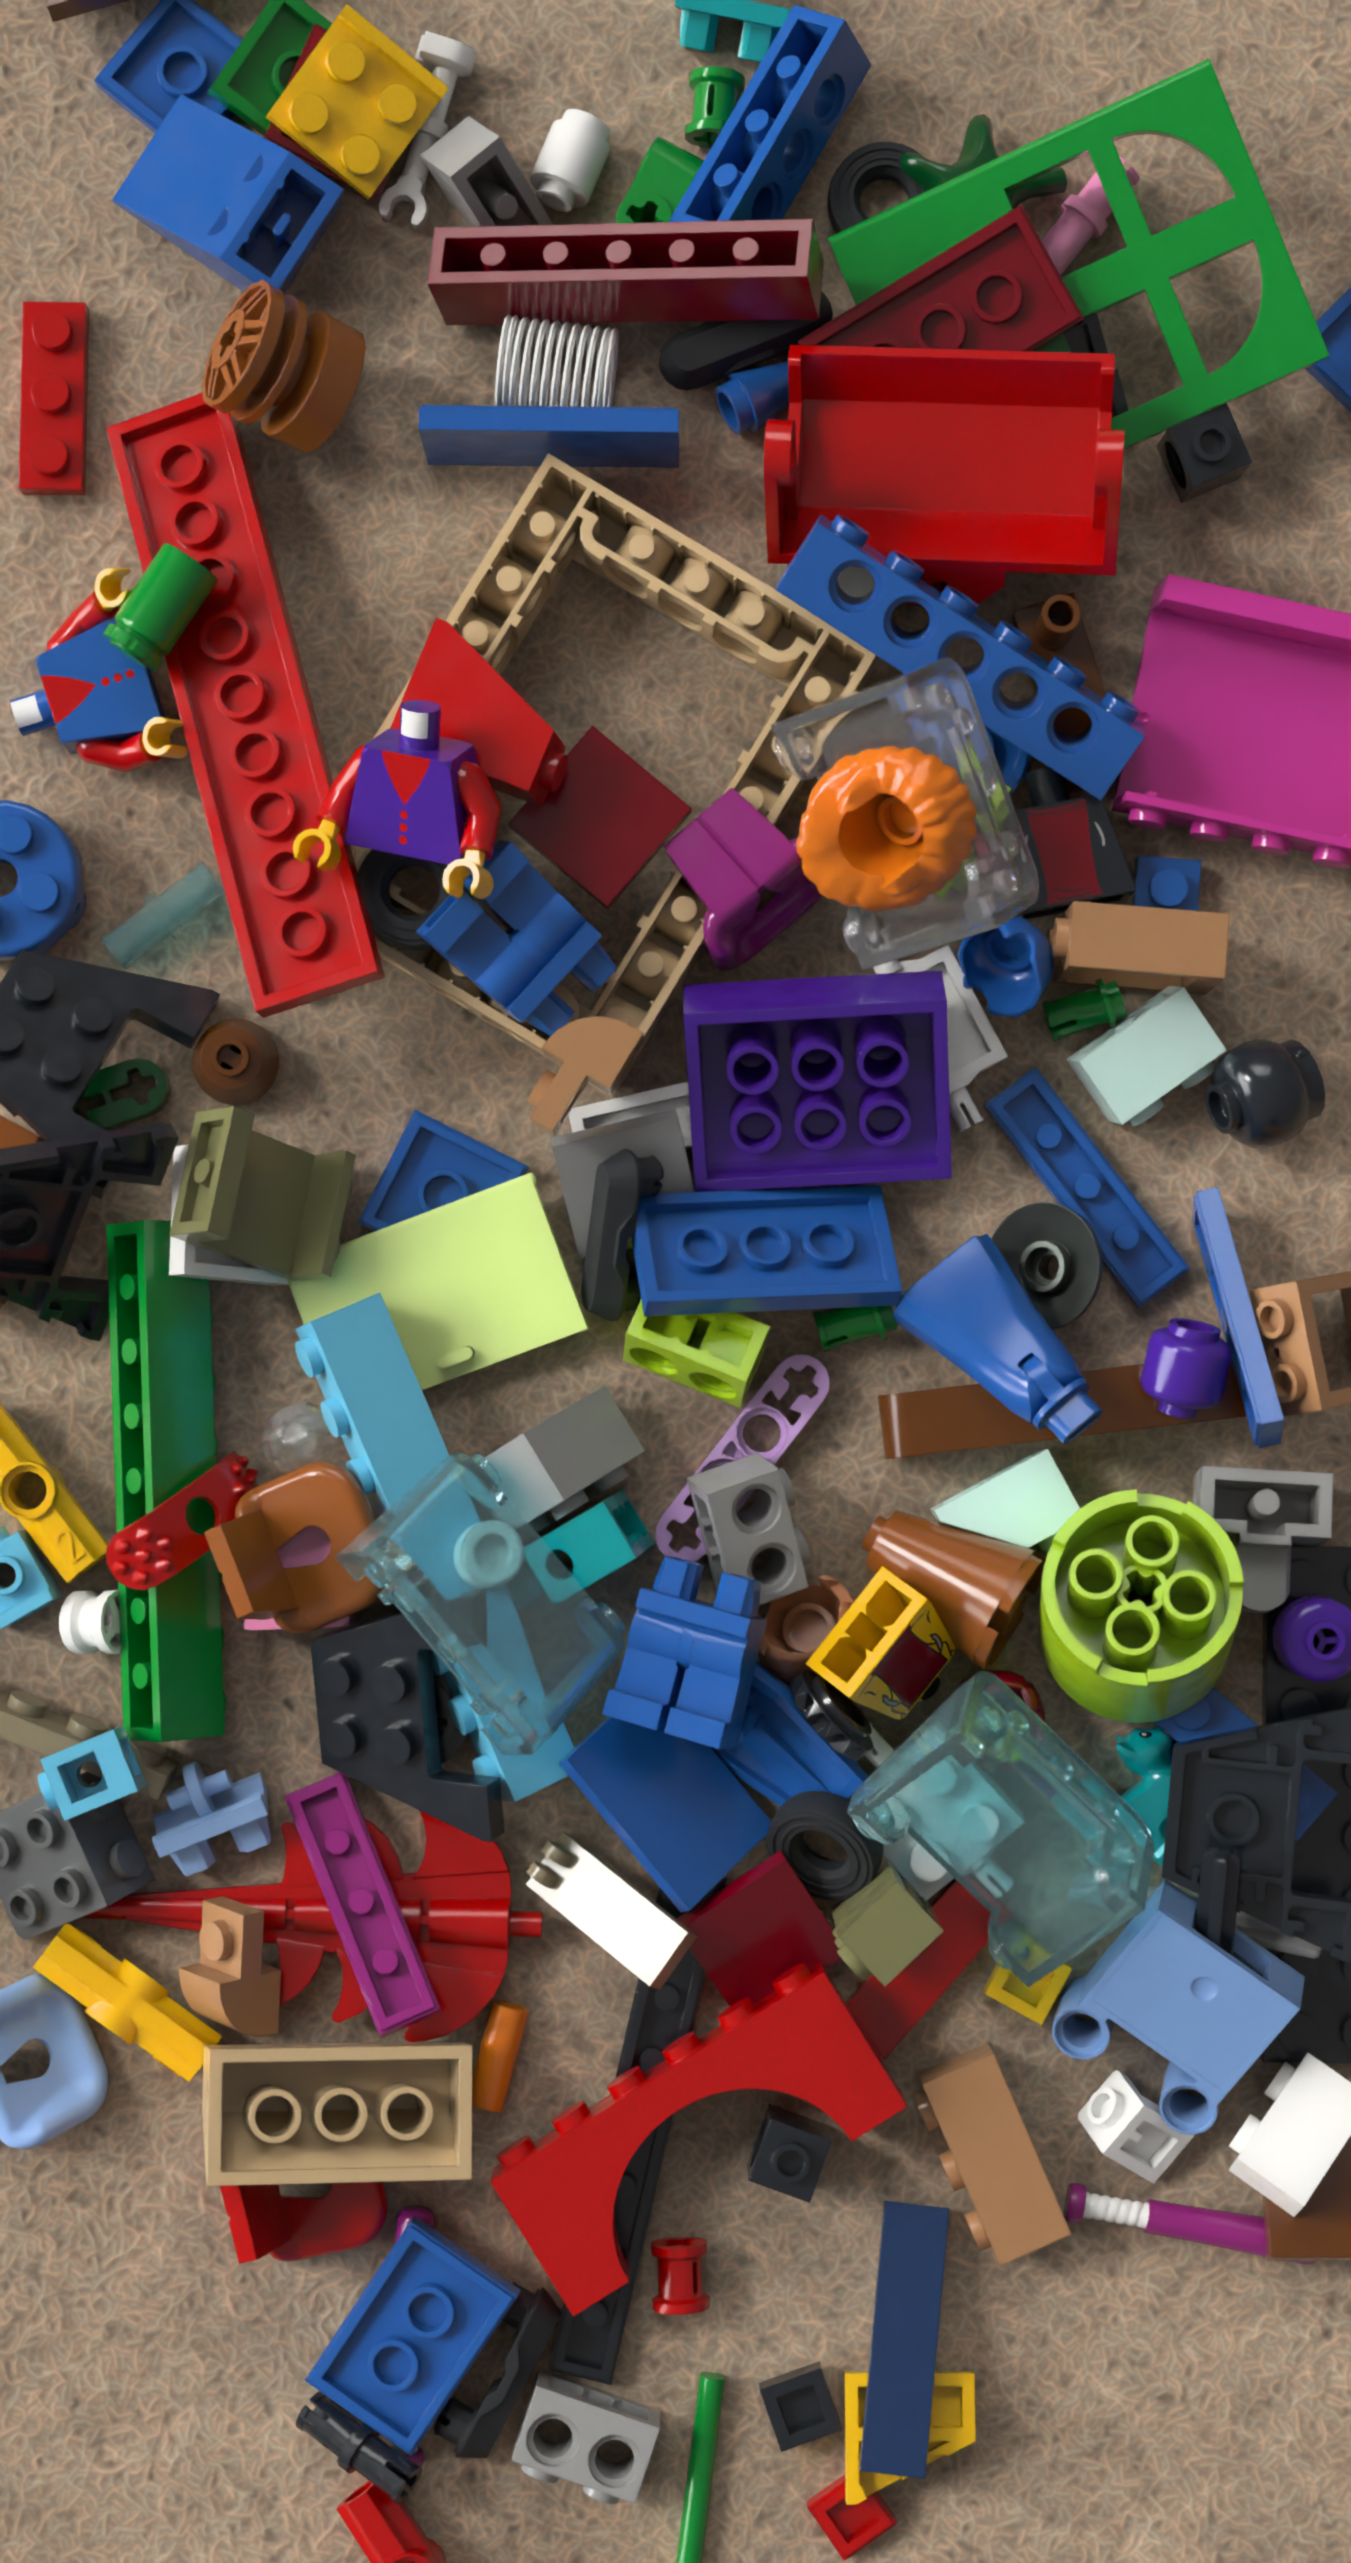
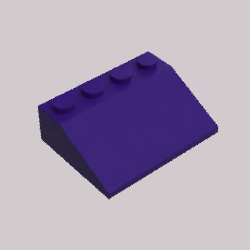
M942 971L684 985V1027L695 1192L952 1179L947 998Z

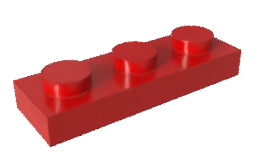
M22 302L18 489L23 495H85L89 350V308L86 302Z

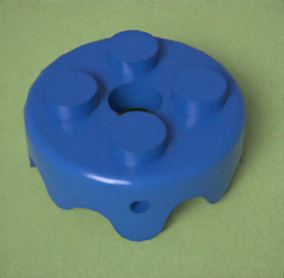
M0 800V863L13 865L18 875L17 885L10 894L0 897V961L15 960L21 950L46 954L70 929L76 927L81 921L86 908V896L83 887L82 857L69 835L52 818L36 808L23 803Z

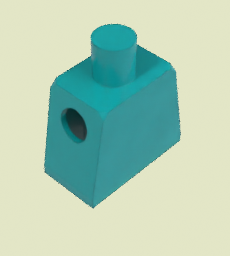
M623 1488L521 1549V1558L524 1563L520 1564L514 1577L505 1583V1587L513 1605L517 1609H522L542 1596L553 1607L636 1559L656 1542ZM560 1551H564L570 1556L573 1562V1569L567 1567L562 1562Z

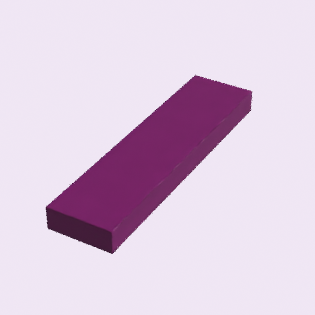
M339 1772L284 1796L379 2036L383 2038L442 2012L347 1775Z

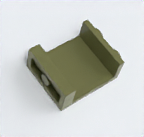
M236 1106L196 1112L169 1236L291 1281L331 1277L333 1265L340 1251L339 1236L346 1202L352 1192L351 1177L356 1155L348 1151L313 1155L253 1131L252 1126L255 1114Z

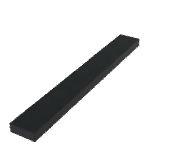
M724 1876L696 1905L724 1888L727 1876ZM659 1887L656 1898L658 1905L674 1918H678L686 1913H681ZM688 1949L660 1990L648 1986L638 1977L615 2078L636 2066H640L643 2073L647 2072L666 2060L662 2051L668 2045L692 2032L706 1972L690 1949ZM673 2114L657 2126L638 2147L623 2173L614 2203L615 2225L622 2251L630 2265L629 2282L574 2317L566 2304L563 2303L549 2364L550 2371L609 2385L612 2384Z

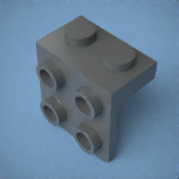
M86 1771L81 1773L82 1779L90 1785H97L102 1779ZM42 1793L0 1811V1898L16 1933L22 1939H30L105 1908L155 1881L145 1854L119 1799L64 1821L59 1808L52 1811L48 1807Z

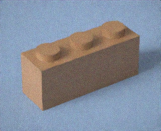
M985 2043L918 2072L924 2091L913 2095L928 2132L938 2127L943 2132L950 2150L939 2154V2157L954 2192L964 2187L968 2190L976 2210L965 2214V2218L980 2252L992 2247L1001 2266L1072 2235L989 2043Z

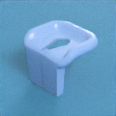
M42 1974L27 1976L0 1990V2067L22 2045L31 2039L43 2043L50 2055L49 2068L39 2078L6 2084L0 2069V2140L8 2147L16 2149H28L39 2146L84 2122L99 2110L108 2090L107 2066L81 2003Z

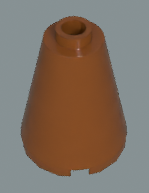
M898 1510L889 1519L881 1515L878 1516L867 1532L861 1547L869 1553L866 1566L873 1573L877 1574L883 1566L927 1598L935 1608L954 1646L972 1663L983 1669H987L988 1664L991 1666L996 1661L1017 1629L1025 1614L1021 1611L1029 1593L1035 1595L1040 1585L1046 1557L1036 1550Z

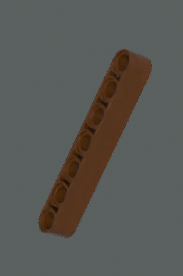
M1274 1348L1275 1355L1279 1357V1349ZM1232 1362L1229 1368L1224 1396L1220 1404L1207 1409H1198L1196 1417L1192 1419L1173 1417L1157 1409L1159 1401L1150 1397L1140 1384L1144 1364L1081 1371L1085 1380L1089 1383L1087 1394L1103 1412L1079 1436L1246 1417ZM980 1384L878 1396L885 1459L1058 1439L1048 1427L1043 1430H1037L1033 1424L1012 1413Z

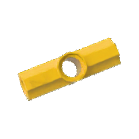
M0 1401V1503L6 1512L20 1521L66 1583H70L104 1559L109 1542L68 1490L61 1472L45 1460ZM30 1472L38 1474L46 1484L47 1493L45 1499L36 1508L29 1507L23 1503L18 1491L21 1479Z
M65 1923L34 1964L33 1968L87 2008L84 2012L129 2045L135 2042L153 2055L152 2057L177 2076H181L190 2082L203 2065L204 2045H217L222 2036L168 1997L170 1991L125 1958L119 1961L80 1929Z

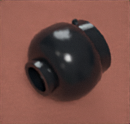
M1260 1039L1245 1042L1223 1054L1217 1061L1212 1073L1211 1085L1206 1089L1205 1103L1211 1121L1221 1133H1229L1234 1140L1248 1147L1264 1149L1294 1138L1302 1131L1307 1120L1320 1116L1325 1107V1089L1316 1061L1309 1050L1300 1042L1290 1039L1278 1044Z

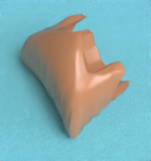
M827 1575L819 1576L817 1580L821 1585L808 1582V1588L772 1600L767 1606L764 1619L768 1620L763 1638H760L758 1654L762 1665L790 1688V1683L803 1670H810L817 1674L806 1665V1662L856 1600L834 1577ZM757 1613V1617L762 1618V1615Z

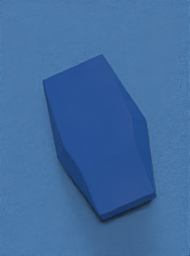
M757 1661L738 1746L727 1749L711 1747L730 1772L780 1807L792 1796L806 1791H825L848 1799L869 1778L855 1760L846 1758L842 1753L835 1752L824 1738L820 1739L818 1732L812 1725L806 1722L807 1718L804 1713L795 1705V1698L792 1695L791 1688Z

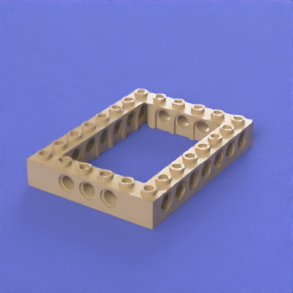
M548 453L446 621L501 676L569 564L574 560L787 688L783 697L776 695L770 705L769 717L749 752L743 750L737 759L736 771L724 792L725 794L729 789L733 788L777 828L874 670L877 655L782 595L773 587ZM409 681L374 738L390 729ZM350 845L358 873L363 860L372 849ZM674 864L670 869V879L663 894L649 916L642 915L636 925V936L616 971L605 981L603 990L593 1009L589 1010L579 1004L575 996L560 984L553 989L575 1011L568 1023L585 1017L604 1016L624 1021L644 1033L643 1043L611 1095L588 1082V1084L611 1098L616 1094L706 946L703 923L705 913L708 910ZM392 883L390 884L389 897L392 905L398 911L410 916L427 913V911L410 901L404 895L401 888ZM374 934L381 959L560 1067L562 1066L543 1053L542 1046L550 1038L548 1034L529 1024L526 1020L521 1023L510 1017L496 1002L433 947L424 950L401 949L384 942Z

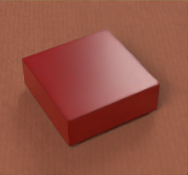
M845 2474L807 2501V2508L844 2561L897 2524L895 2515L878 2491L867 2496L866 2500L857 2505H846Z

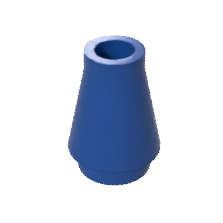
M788 360L728 374L726 383L715 389L719 411L731 431L735 434H740L746 430L750 433H756L766 425L768 419L775 418L789 406Z

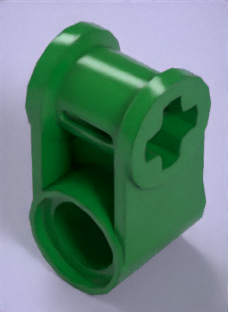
M662 137L656 138L647 151L634 182L619 205L616 223L669 222L704 160Z

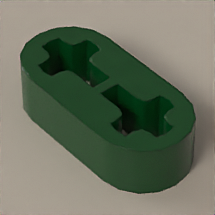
M141 1058L129 1059L100 1069L83 1098L94 1100L104 1096L107 1104L91 1109L88 1112V1120L110 1131L151 1117L160 1112L167 1104L171 1092L170 1081L164 1070L159 1066ZM139 1071L144 1078L156 1080L157 1087L148 1091V1103L141 1105L138 1099L134 1097H126L116 1101L114 1092L133 1085L131 1074Z

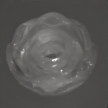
M300 1402L281 1409L269 1418L262 1435V1451L266 1460L271 1458L276 1466L280 1469H285L293 1460L300 1462L316 1460L321 1455L325 1445H335L338 1443L339 1438L334 1437L329 1431L319 1405L312 1402Z

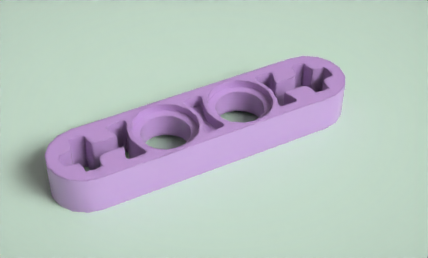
M796 1354L783 1360L764 1382L694 1475L756 1453L774 1465L824 1401L829 1391L830 1379L823 1364L810 1355ZM807 1365L816 1372L811 1382L818 1390L812 1398L801 1394L795 1399L789 1409L799 1412L800 1417L794 1425H790L786 1417L779 1410L763 1404L762 1399L769 1391H772L779 1401L790 1385L783 1377L786 1370L792 1368L800 1372ZM759 1414L772 1417L780 1428V1439L777 1445L766 1452H756L750 1449L743 1438V1428L746 1422L751 1417ZM687 1482L661 1516L656 1526L655 1539L659 1550L664 1556L677 1557L694 1562L706 1554L699 1525L696 1528L695 1534L702 1541L695 1550L686 1545L678 1552L673 1550L668 1545L673 1535L666 1529L668 1523L673 1519L683 1524L695 1511L694 1507L684 1504L685 1499L690 1494ZM755 1489L745 1492L739 1498L736 1505V1513H738Z

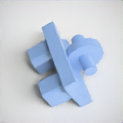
M196 1761L182 1768L185 1786L166 1793L170 1808L153 1815L156 1835L152 1836V1842L159 1857L170 1854L184 1876L187 1877L208 1869L216 1862V1851L210 1840L211 1837L230 1830L239 1852L246 1853L266 1846L271 1842V1827L268 1817V1788L261 1772L232 1783L226 1769L206 1777L200 1765Z

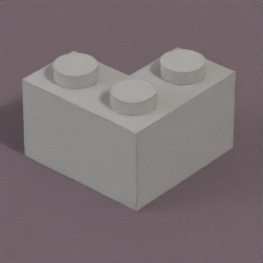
M604 1385L522 1433L458 1474L478 1523L494 1522L501 1524L512 1531L520 1543L552 1523L545 1513L546 1511L550 1510L557 1521L589 1501L583 1491L587 1486L590 1485L597 1496L628 1477L629 1474L623 1464L645 1450Z

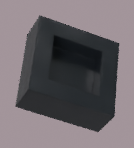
M820 2361L759 2383V2390L781 2452L842 2430L841 2420Z

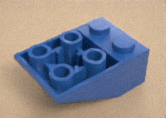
M181 94L115 194L112 202L244 292L251 284L264 280L285 294L340 210L344 189L288 150Z

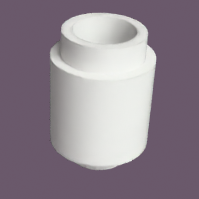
M568 109L564 112L562 119L553 122L530 175V182L537 190V198L543 204L561 212H569L572 208H582L588 204L610 152V145L607 142L610 136V129L602 120L582 110Z

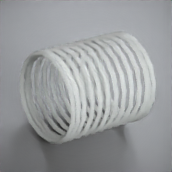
M509 314L504 319L499 343L495 381V406H516L517 395L518 406H527L528 389V406H537L541 349L544 335H546V346L539 406H547L551 356L556 333V355L549 406H558L562 352L566 337V359L559 406L568 407L572 356L576 340V363L570 407H578L582 360L587 339L586 367L580 407H589L592 364L596 342V371L591 407H612L617 370L619 330L616 327L611 329L609 326L602 332V328L598 325L592 332V327L589 324L582 330L579 322L571 328V324L568 321L561 328L558 320L551 325L548 319L540 324L539 319L535 318L530 323L527 316L520 321L517 315L512 317ZM525 329V348L520 375L521 342ZM535 331V352L529 389L531 345Z

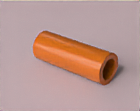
M503 2000L492 2001L472 2074V2106L492 2112L503 2111L530 2011L528 2008Z

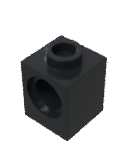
M1227 403L1168 428L1156 446L1181 503L1239 479L1252 463Z
M768 2104L747 2163L748 2181L810 2203L832 2142L829 2125Z

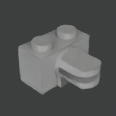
M1202 1466L1193 1475L1192 1503L1203 1509L1222 1527L1238 1554L1244 1579L1242 1612L1253 1615L1264 1614L1285 1602L1290 1593L1292 1545L1321 1546L1331 1539L1333 1473Z

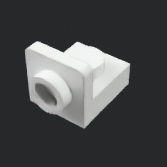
M1118 2070L1112 2072L1078 2113V2120L1103 2155L1153 2184L1195 2136L1181 2134L1171 2129L1163 2121L1159 2112V2105L1143 2097L1128 2076Z

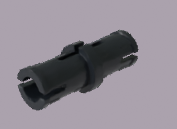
M322 2392L314 2394L309 2399L310 2403L315 2406L314 2410L312 2411L305 2405L298 2415L296 2427L308 2433L338 2456V2466L350 2474L357 2471L390 2496V2499L396 2504L404 2501L408 2497V2492L403 2489L404 2486L407 2485L413 2490L420 2479L422 2468L416 2463L413 2464L380 2439V2433L365 2423H359L329 2400Z

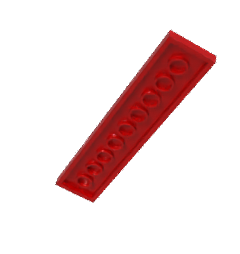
M203 393L107 427L106 430L143 574L163 544L168 543L196 560L218 579L217 584L171 652L164 655L180 719L183 723L182 727L255 1012L265 1018L385 978L370 918L358 881V873L351 847L345 844V833H338L335 839L340 846L341 857L338 865L329 871H322L317 867L319 859L324 853V842L316 843L311 848L309 857L304 863H301L294 857L293 845L297 836L304 830L319 828L320 823L316 816L331 788L333 779L237 419L231 415V411L222 413L210 407L203 401Z

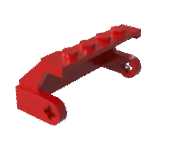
M790 345L788 356V420L768 419L765 429L764 492L768 563L789 564L820 514L832 522L837 514H840L866 530L870 534L866 544L886 557H888L892 550L902 553L924 569L925 572L921 576V580L941 593L946 585H949L967 595L977 604L1005 586L1006 572L1116 576L1125 430H1111L1115 354ZM904 602L908 606L923 607L922 605L916 602Z

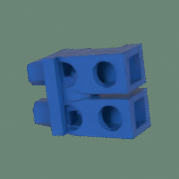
M499 840L494 846L492 858L484 861L483 868L489 871L493 878V890L489 896L478 900L509 930L505 932L468 894L463 892L459 899L449 895L416 930V933L496 1002L510 1017L521 1023L526 1020L529 1024L551 1036L558 1029L566 1025L575 1013L553 991L562 979L570 972L588 991L594 992L605 983L616 971L617 967L603 947L597 943L602 935L589 922H586L580 913L541 876L512 842ZM473 874L465 879L463 885L470 892Z
M665 1556L653 1588H640L635 1606L638 1609L630 1626L625 1656L615 1689H609L602 1715L656 1731L665 1730L664 1733L716 1749L736 1748L758 1658L760 1638H763L768 1620L757 1617L761 1581L738 1574L722 1572L714 1604L696 1599L704 1565L677 1557Z

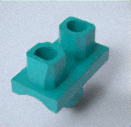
M676 0L675 7L682 10L680 18V46L714 53L720 18L743 22L737 57L761 63L791 9L748 0Z

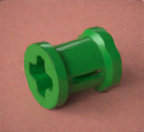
M717 66L694 69L690 72L689 87L694 91L692 122L685 126V140L692 145L702 148H712L737 104L738 95L744 92L745 77L742 73L734 69Z

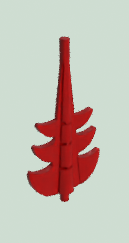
M420 1810L419 1812L424 1822L426 1843L424 1858L416 1873H403L400 1858L390 1839L374 1823L365 1819L442 2009V2012L410 2025L404 2035L408 2042H424L449 2035L475 2019L493 1999L502 1983L508 1964L511 1937L541 1938L543 1928V1912L512 1911L510 1870L503 1851L495 1840L492 1842L482 1841ZM287 1821L281 1826L286 1853L284 1876L281 1883L129 1894L105 1908L81 1917L88 1919L128 1920L200 1932L202 1928L203 1900L224 1896L264 1911L263 1942L276 1944L279 1950V1970H281L280 2006L297 1997L313 1981L322 1964L324 1954L331 1953L338 1955L343 1970V1987L339 2002L332 2013V2020L336 2023H341L368 2009L297 1827L292 1822Z

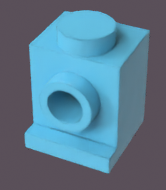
M5 1526L0 1527V1564L7 1563L11 1565L16 1573V1579L10 1587L0 1585V1630L27 1618L64 1597L27 1530L17 1531L10 1535Z
M124 1725L40 1759L45 1771L38 1774L40 1790L46 1804L52 1811L60 1809L64 1821L137 1792L148 1785ZM87 1761L95 1762L101 1768L102 1779L97 1785L87 1784L81 1777L82 1765Z

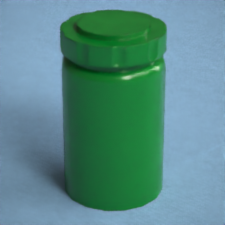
M164 543L115 616L116 624L110 623L103 635L123 655L138 665L157 672L164 662L162 655H167L171 652L217 584L218 579L186 553L168 543Z

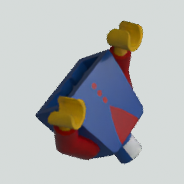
M107 568L97 575L95 591L70 614L48 640L46 652L35 659L44 690L11 700V707L17 726L22 736L56 726L62 744L71 754L78 753L87 763L122 772L134 771L159 761L162 757L183 759L187 756V747L170 745L171 733L174 729L182 727L183 723L181 720L166 718L151 669H146L123 655L103 635L110 623L116 624L115 616L132 591H121L122 579L130 574V568Z

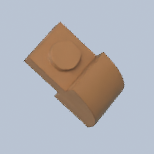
M591 1016L574 1020L553 1033L542 1046V1050L545 1056L562 1066L557 1074L547 1069L531 1092L527 1103L536 1108L530 1117L532 1123L555 1137L588 1082L611 1095L643 1043L644 1033L624 1021L604 1016Z
M224 1896L203 1900L202 1928L199 1934L201 1948L200 1963L179 1968L180 1985L187 2003L202 2017L246 2035L263 2037L277 2034L281 1970L262 1963L264 1911Z

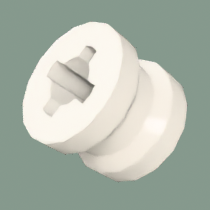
M92 1590L73 1591L66 1597L60 1611L59 1631L62 1641L69 1651L74 1654H92L99 1649L106 1654H121L118 1590L104 1591L100 1595Z

